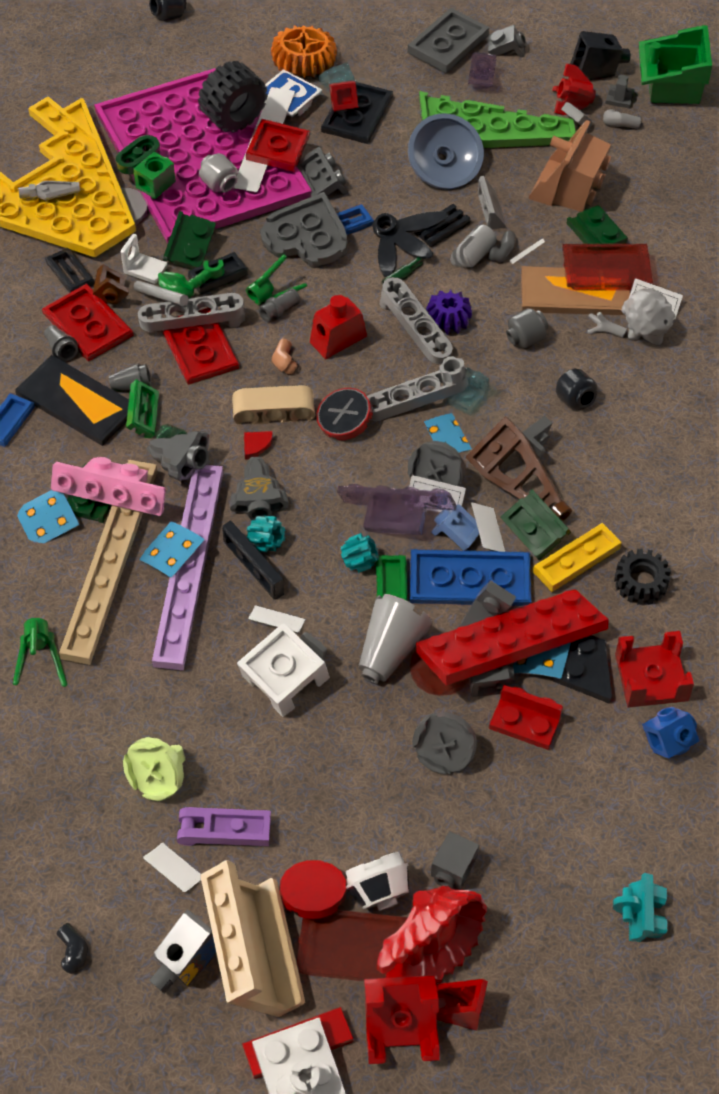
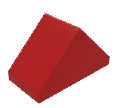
M485 979L436 984L439 999V1013H436L437 1020L477 1031L488 981Z

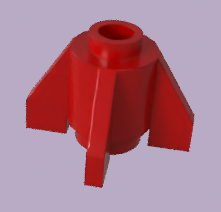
M566 63L563 76L569 78L561 79L559 85L553 86L552 91L557 92V98L562 100L556 102L554 113L560 115H567L561 110L566 102L581 110L593 103L596 94L593 84L576 65Z

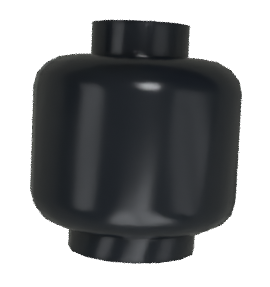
M150 0L149 6L151 13L156 18L166 21L180 18L186 9L187 2L186 0Z
M574 368L566 371L561 375L556 384L557 396L571 409L581 410L587 408L596 399L597 384L581 369Z

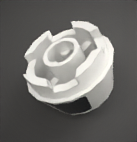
M399 852L382 856L380 859L366 864L363 863L345 871L348 883L346 889L363 909L377 905L379 911L397 905L396 898L409 893L408 863H404Z

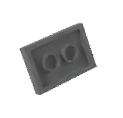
M450 8L408 44L407 53L447 73L489 35L490 27Z

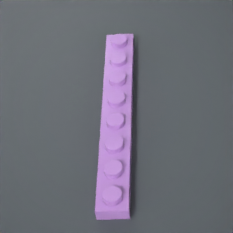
M206 465L201 470L196 469L191 476L181 526L198 534L205 540L175 575L169 579L152 658L153 667L184 670L223 477V466Z

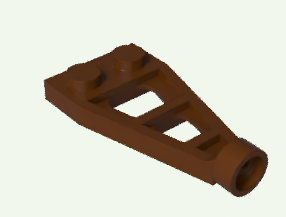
M505 416L465 457L483 477L519 499H524L529 495L522 489V485L535 474L544 485V490L538 496L549 508L552 504L557 503L551 510L559 519L564 521L572 513V509L561 499L529 439L508 417ZM514 451H518L526 463V469L517 478L513 479L500 471V465Z

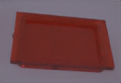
M647 244L562 245L566 286L571 287L573 290H632L635 278L653 285V274L651 273L650 254L648 253Z
M337 910L332 915L320 919L303 918L301 934L298 938L299 948L296 963L298 972L309 976L355 981L385 978L386 973L382 974L377 970L378 956L383 948V941L396 933L408 917Z

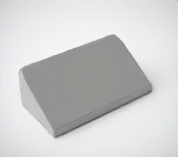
M480 176L478 197L486 224L491 229L506 228L497 193L484 176Z

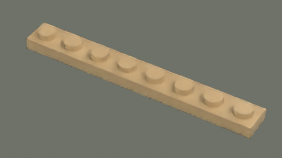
M128 460L127 464H134L139 469L148 470L146 483H154L158 472L156 464ZM112 505L59 652L60 659L91 664L143 512Z

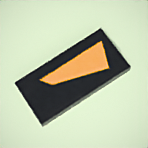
M53 355L48 357L15 389L17 396L33 402L39 409L102 446L127 422L129 399Z

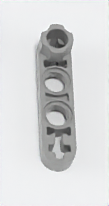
M394 277L385 280L382 285L379 303L381 308L391 310L429 361L442 364L445 358L451 357V342L405 282ZM411 307L416 313L411 316L406 315L401 309ZM427 327L430 329L431 334L421 335L418 333L417 328Z
M226 293L190 298L185 306L170 301L148 304L139 309L138 321L140 327L148 332L218 322L227 324L230 328H235L245 321L244 301L239 294ZM203 307H209L212 309L209 313L206 314L198 312V310ZM175 311H182L185 313L181 317L171 316V314Z
M454 356L447 357L439 366V371L368 395L367 398L371 405L378 406L376 409L372 407L373 416L370 420L381 421L463 392L468 386L464 361L462 358L459 359ZM426 386L436 387L431 392L421 391ZM400 395L409 396L405 401L399 402L395 400Z

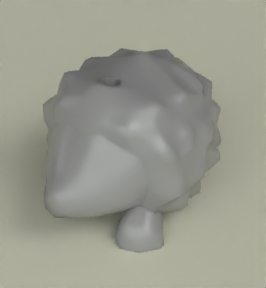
M643 288L634 292L622 306V313L626 315L625 320L628 322V338L639 340L640 336L655 345H661L664 334L672 327L675 318L672 305L667 301L666 297L654 288Z

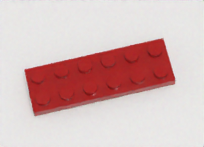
M573 589L416 642V653L447 686L607 630L608 618L579 591Z

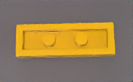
M601 523L534 565L533 573L551 592H554L620 550L622 542Z

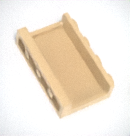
M228 860L201 874L227 1003L280 1017L302 1006L305 1003V998L277 880L270 878L259 885L238 879L235 863Z

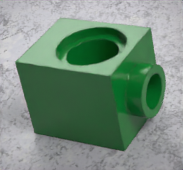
M156 152L150 154L133 169L136 188L154 199L176 182L174 163L169 158L163 157Z

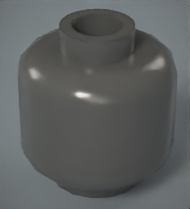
M526 308L508 320L507 338L513 345L517 343L521 348L527 349L546 337L548 322L541 311Z

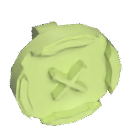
M146 737L136 741L128 748V752L124 755L123 759L124 773L129 784L135 790L139 789L144 793L143 797L149 800L162 801L170 798L182 786L184 779L182 763L185 761V755L180 745L169 746L160 739Z

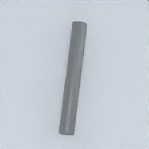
M142 281L134 283L135 291L182 306H185L189 301L187 295Z

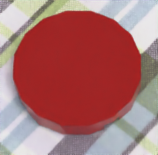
M306 860L294 864L285 871L280 880L282 903L290 912L293 910L298 913L299 917L305 919H320L332 915L346 899V879L342 872L333 864L321 860Z

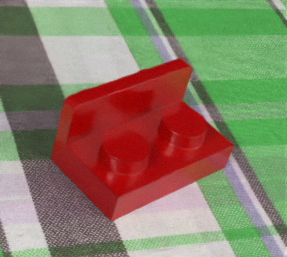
M504 685L501 690L499 703L490 721L489 729L549 750L561 720L563 706L550 698H540L529 694L522 688Z

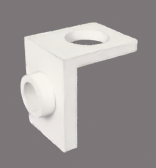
M132 234L121 250L123 271L130 276L156 284L159 280L158 274L160 272L163 274L168 267L167 262L139 253L136 234ZM132 246V252L128 258V253Z

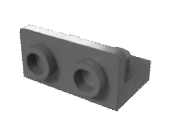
M317 147L301 158L297 165L312 190L311 196L313 197L323 192L328 196L337 189L343 195L347 194L348 192L344 186L347 180L339 169L336 171L334 168L338 164L330 152L325 154L320 147Z

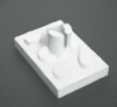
M320 1018L252 1041L269 1094H346Z

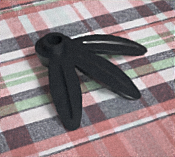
M433 211L408 216L397 220L389 213L378 215L373 222V232L377 237L381 238L378 247V263L383 276L388 277L395 270V244L404 252L422 259L431 258L433 256L431 249L420 239L407 232H420L431 229L444 222L448 218V214L443 211ZM383 226H390L388 229H381Z

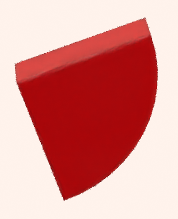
M272 431L244 432L245 460H249L250 457H258L259 454L270 447L273 440Z

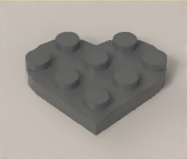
M325 192L272 213L266 218L267 222L260 229L263 246L270 253H273L275 257L280 258L282 255L292 256L298 254L311 268H318L321 265L332 263L347 254L348 241L345 228Z

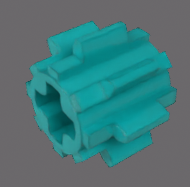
M257 516L256 520H252L251 525L247 526L248 536L246 538L258 551H276V548L281 547V543L285 541L284 532L286 530L281 525L282 522L277 521V517Z
M362 533L348 538L345 544L341 546L342 559L350 571L357 569L358 573L371 569V566L375 565L374 562L379 560L378 548L375 541L369 535L363 537Z

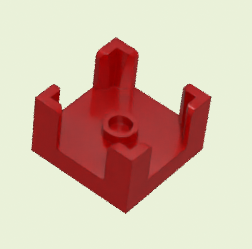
M680 631L666 632L661 645L632 648L634 636L619 637L615 657L628 708L689 701L694 682L691 672H687L684 675L680 659L683 647Z
M435 975L364 979L368 1063L384 1064L386 1063L385 1047L420 1045L421 1059L423 1061H439L440 1053L436 1013H439V999Z

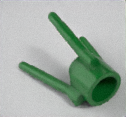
M282 255L260 278L246 288L248 297L255 301L256 304L265 303L267 299L271 297L276 298L289 290L287 289L272 295L274 286L268 279L287 259L286 255ZM303 283L292 288L299 291L307 287V284Z
M31 618L24 622V635L20 637V650L14 672L13 685L19 684L27 647L30 648V654L35 655L36 650L43 649L48 644L61 685L63 687L67 686L65 673L55 645V635L53 632H49L48 622L45 619Z

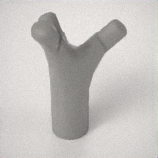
M598 312L597 316L593 313L588 315L597 324L596 327L587 331L588 334L606 332L621 338L624 337L627 328L608 321L601 312Z

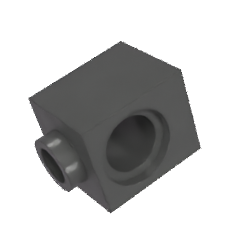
M449 831L432 862L431 877H434L435 882L440 886L455 887L461 890L478 858L479 845Z

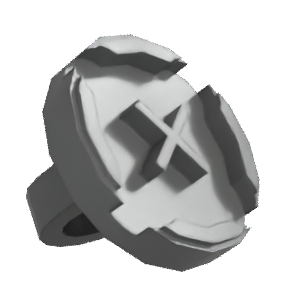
M431 441L422 444L412 453L408 461L409 478L414 475L460 487L465 479V465L461 455L455 448L445 442Z
M434 712L424 717L416 727L412 740L413 749L415 747L419 761L431 771L440 774H451V772L464 770L473 760L477 748L476 735L469 723L460 716L449 712Z

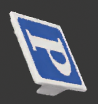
M284 69L265 84L267 86V94H269L271 87L295 91L287 115L291 117L297 113L298 116H301L312 105L313 99L322 92V89Z

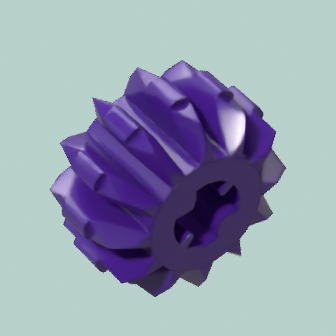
M451 289L448 293L440 290L437 295H431L428 306H426L428 314L441 330L442 328L445 329L446 335H448L450 329H453L457 334L461 328L467 329L470 318H472L469 298L463 297L462 292L454 294Z

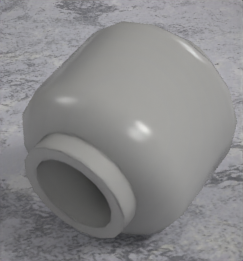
M217 153L208 155L202 160L199 176L213 192H228L237 183L238 170L225 155Z

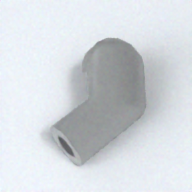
M609 109L603 114V122L608 127L638 129L641 123L640 117L616 112L613 109Z

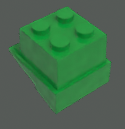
M708 25L678 30L677 34L640 41L638 48L641 84H649L650 103L700 104L704 86L709 84L712 70Z

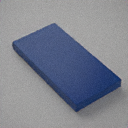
M411 549L410 603L472 605L478 593L491 580L516 596L511 606L531 604L530 552Z

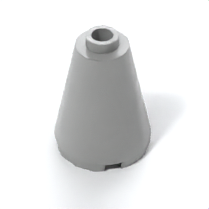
M384 594L383 598L380 595L377 596L358 666L362 671L361 676L375 684L379 680L386 681L414 649L416 642H419L430 630L432 620L428 614L423 611L421 616L413 611L415 605L402 598L390 594Z

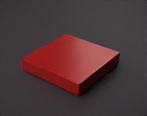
M261 119L246 151V160L295 172L310 138V131Z

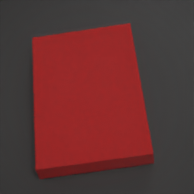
M88 284L79 287L42 308V313L53 325H56L60 330L76 339L78 351L88 362L134 336L129 326L101 298L93 295V289Z
M207 307L198 310V312L206 314L209 313L212 309ZM219 323L161 330L187 385L239 369V363Z

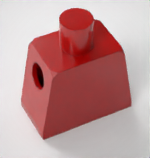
M334 295L331 297L329 305L314 314L310 344L325 360L367 337L363 314L348 297Z

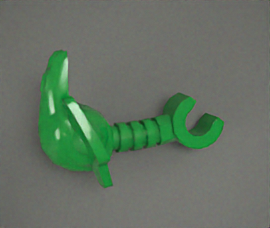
M205 260L203 263L204 270L189 281L182 274L174 272H164L162 274L160 272L158 274L159 285L161 288L187 295L188 299H190L194 295V289L204 284L210 278L216 279L224 274V263L222 260H219L218 266L211 268L209 267L208 260Z

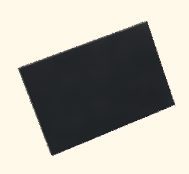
M356 82L358 107L334 111L331 107L321 126V132L368 144L393 97V91Z

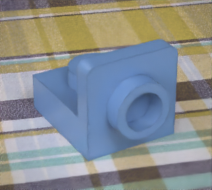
M457 504L451 510L444 508L434 519L437 525L431 531L435 536L443 531L463 551L470 547L479 535L476 519L460 504Z

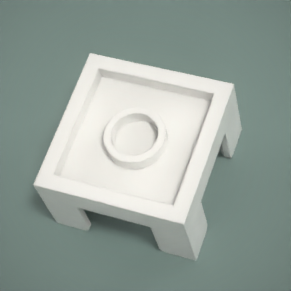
M284 622L237 662L242 676L252 687L256 685L270 699L273 708L282 717L295 708L291 698L314 679L316 685L320 687L330 678L325 662Z

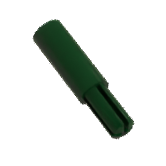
M417 257L409 264L403 265L383 279L382 285L385 280L392 277L403 281L413 271L422 266L423 261L411 269L410 267L420 261V258Z

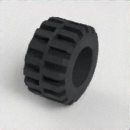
M229 61L224 63L223 66H218L213 73L211 72L208 75L207 80H204L203 88L199 90L198 95L200 98L198 99V104L201 111L218 128L227 133L230 131L234 133L239 129H245L247 125H251L256 117H259L261 110L266 105L264 102L268 97L266 93L267 86L244 63L239 61L231 63Z

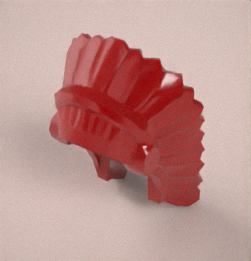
M449 886L417 891L413 895V908L403 926L383 941V948L378 956L377 970L382 974L386 973L385 978L435 975L436 983H441L444 975L453 974L455 967L463 966L465 957L472 955L471 948L479 945L478 936L484 931L482 922H485L484 915L487 913V905L484 903V899L476 892L453 890Z

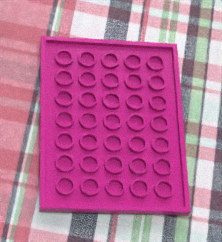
M216 68L94 104L95 112L117 153L140 136L151 135L160 142V155L169 158L174 163L176 182L156 199L138 189L167 244L179 211L189 216L194 215L216 222L215 229L312 197V190L298 167H296L295 172L267 165L258 192L232 188L225 193H216L201 180L199 170L202 160L208 155L217 153L225 155L239 172L259 117H256L251 125H247L245 129H239L234 133L231 131L227 133L218 128L201 111L198 104V99L200 98L198 95L199 90L203 88L204 80H207L208 75L211 72L213 73ZM130 174V176H131V178H132V180H133V182H134V184H135L134 174Z

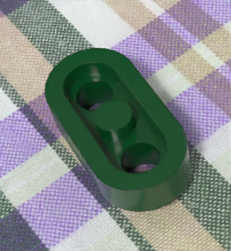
M151 135L140 136L116 155L117 169L123 174H134L133 169L153 152L160 154L159 140Z

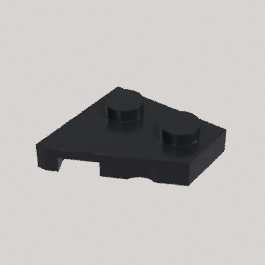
M590 635L571 642L562 678L554 677L553 682L609 704L612 698L605 640Z

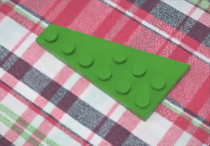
M419 91L422 120L429 116L443 113L459 116L476 129L482 140L483 148L550 145L553 136L569 141L576 132L574 120L548 114L537 117L527 115L526 110L518 109L517 113L505 111L504 106L465 100L463 103L450 101L449 96L441 95L439 99L428 97L427 92Z

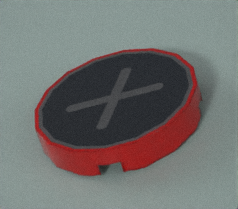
M356 388L338 389L327 395L319 404L316 413L317 423L328 437L342 441L352 439L364 432L368 427L367 423L373 416L372 405L365 393Z

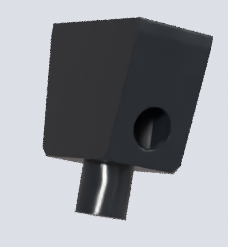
M581 31L570 64L576 65L591 81L615 76L618 64L629 63L631 53L628 48L621 47L616 36L613 34Z

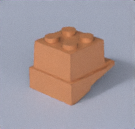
M586 120L569 141L553 136L550 146L557 149L549 158L530 193V200L549 206L556 204L581 212L586 204L592 205L597 191L594 189L601 188L606 176L602 171L607 170L612 156L608 155L611 144L587 133L590 121Z

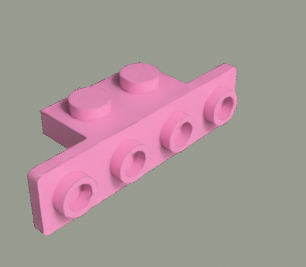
M105 457L93 458L83 468L60 462L53 464L51 489L53 491L161 516L164 512L166 489L146 483L148 470L139 469L137 465H122L111 462L110 459Z

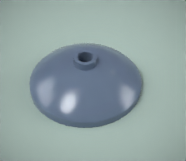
M443 113L429 116L416 126L409 139L408 157L411 167L422 181L438 189L451 190L468 184L477 175L482 166L484 149L478 132L468 121L453 114ZM438 154H443L446 160H440Z

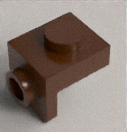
M104 264L97 269L93 295L110 304H118L129 295V288L124 286L126 276Z

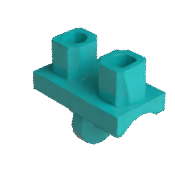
M643 873L641 880L629 884V887H624L622 889V896L616 897L613 900V909L616 912L623 913V921L629 922V941L641 942L646 937L660 938L668 931L667 919L663 916L654 915V907L660 909L666 903L667 888L653 883L652 874Z

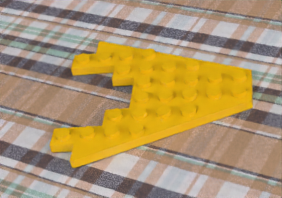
M46 97L29 107L30 116L54 135L39 144L40 153L50 161L15 182H12L0 172V227L97 257L136 232V226L85 100L80 98L69 106L62 108L50 97ZM42 181L79 182L80 192L44 200L39 197L37 199H30V197L20 198L18 188L29 187L28 184H35L36 186Z

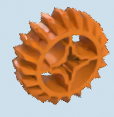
M294 25L292 29L285 28L284 32L280 31L278 36L274 37L271 55L274 65L278 67L279 71L284 69L295 76H303L304 79L306 76L314 78L316 74L323 75L324 71H330V68L334 66L337 47L334 37L330 36L329 32H323L322 28L315 29L314 26L305 27L303 25L302 27H297Z

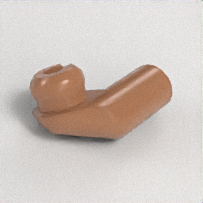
M280 339L272 355V363L278 370L290 375L297 368V363L291 360L292 357L289 355L292 343L287 339Z

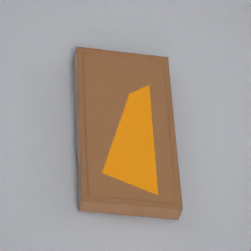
M522 266V311L526 308H531L542 313H593L597 315L598 312H601L603 315H624L622 313V306L630 296L628 270Z

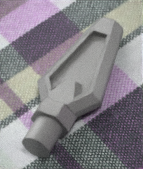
M42 181L36 186L35 184H28L29 187L18 188L20 198L30 197V199H37L39 197L44 200L80 192L79 182Z

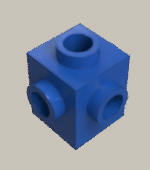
M674 707L660 710L656 717L642 724L653 752L668 759L674 755L686 753L690 746L700 741L696 732L697 723L690 713Z

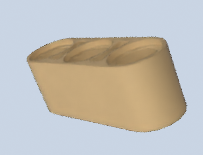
M308 386L243 388L235 391L232 396L233 420L238 425H241L243 422L265 424L269 423V421H280V423L298 422V419H308V421H311L315 417L314 393Z

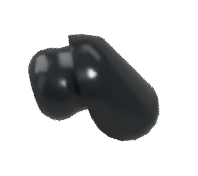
M66 923L58 929L56 934L67 946L65 957L61 960V967L67 973L73 974L77 972L78 968L83 967L87 957L88 945L70 923Z

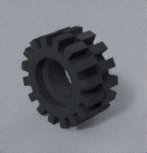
M637 549L636 554L631 550L627 556L623 555L620 562L618 561L614 582H616L615 587L616 590L620 589L622 597L628 595L627 601L631 603L634 599H638L637 605H643L644 600L650 605L653 604L654 599L657 602L661 600L662 595L665 596L671 578V568H667L668 562L666 559L661 562L662 555L659 553L655 557L652 556L653 550L648 549L647 554H643V549ZM637 570H644L653 576L654 581L646 584L639 583L631 577V574Z

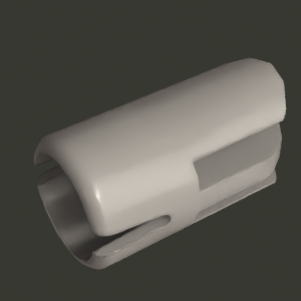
M486 225L476 226L452 252L451 264L456 267L463 266L465 268L475 266L496 244L497 237L495 232Z

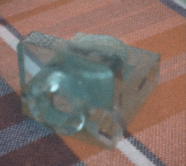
M348 62L328 69L317 77L322 86L328 83L355 81Z
M466 367L467 388L461 393L448 397L447 404L471 416L488 395L489 378L479 371Z

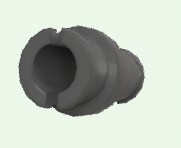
M291 288L276 298L271 297L267 299L264 305L259 306V314L266 322L271 321L274 317L278 319L283 315V312L300 303V296L295 289Z

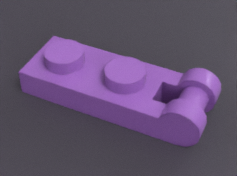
M182 808L179 811V822L182 824L181 829L177 832V843L185 846H191L196 843L269 846L271 811ZM196 823H204L203 829L194 828Z

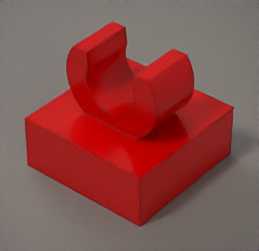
M355 81L329 84L332 109L334 111L358 107Z

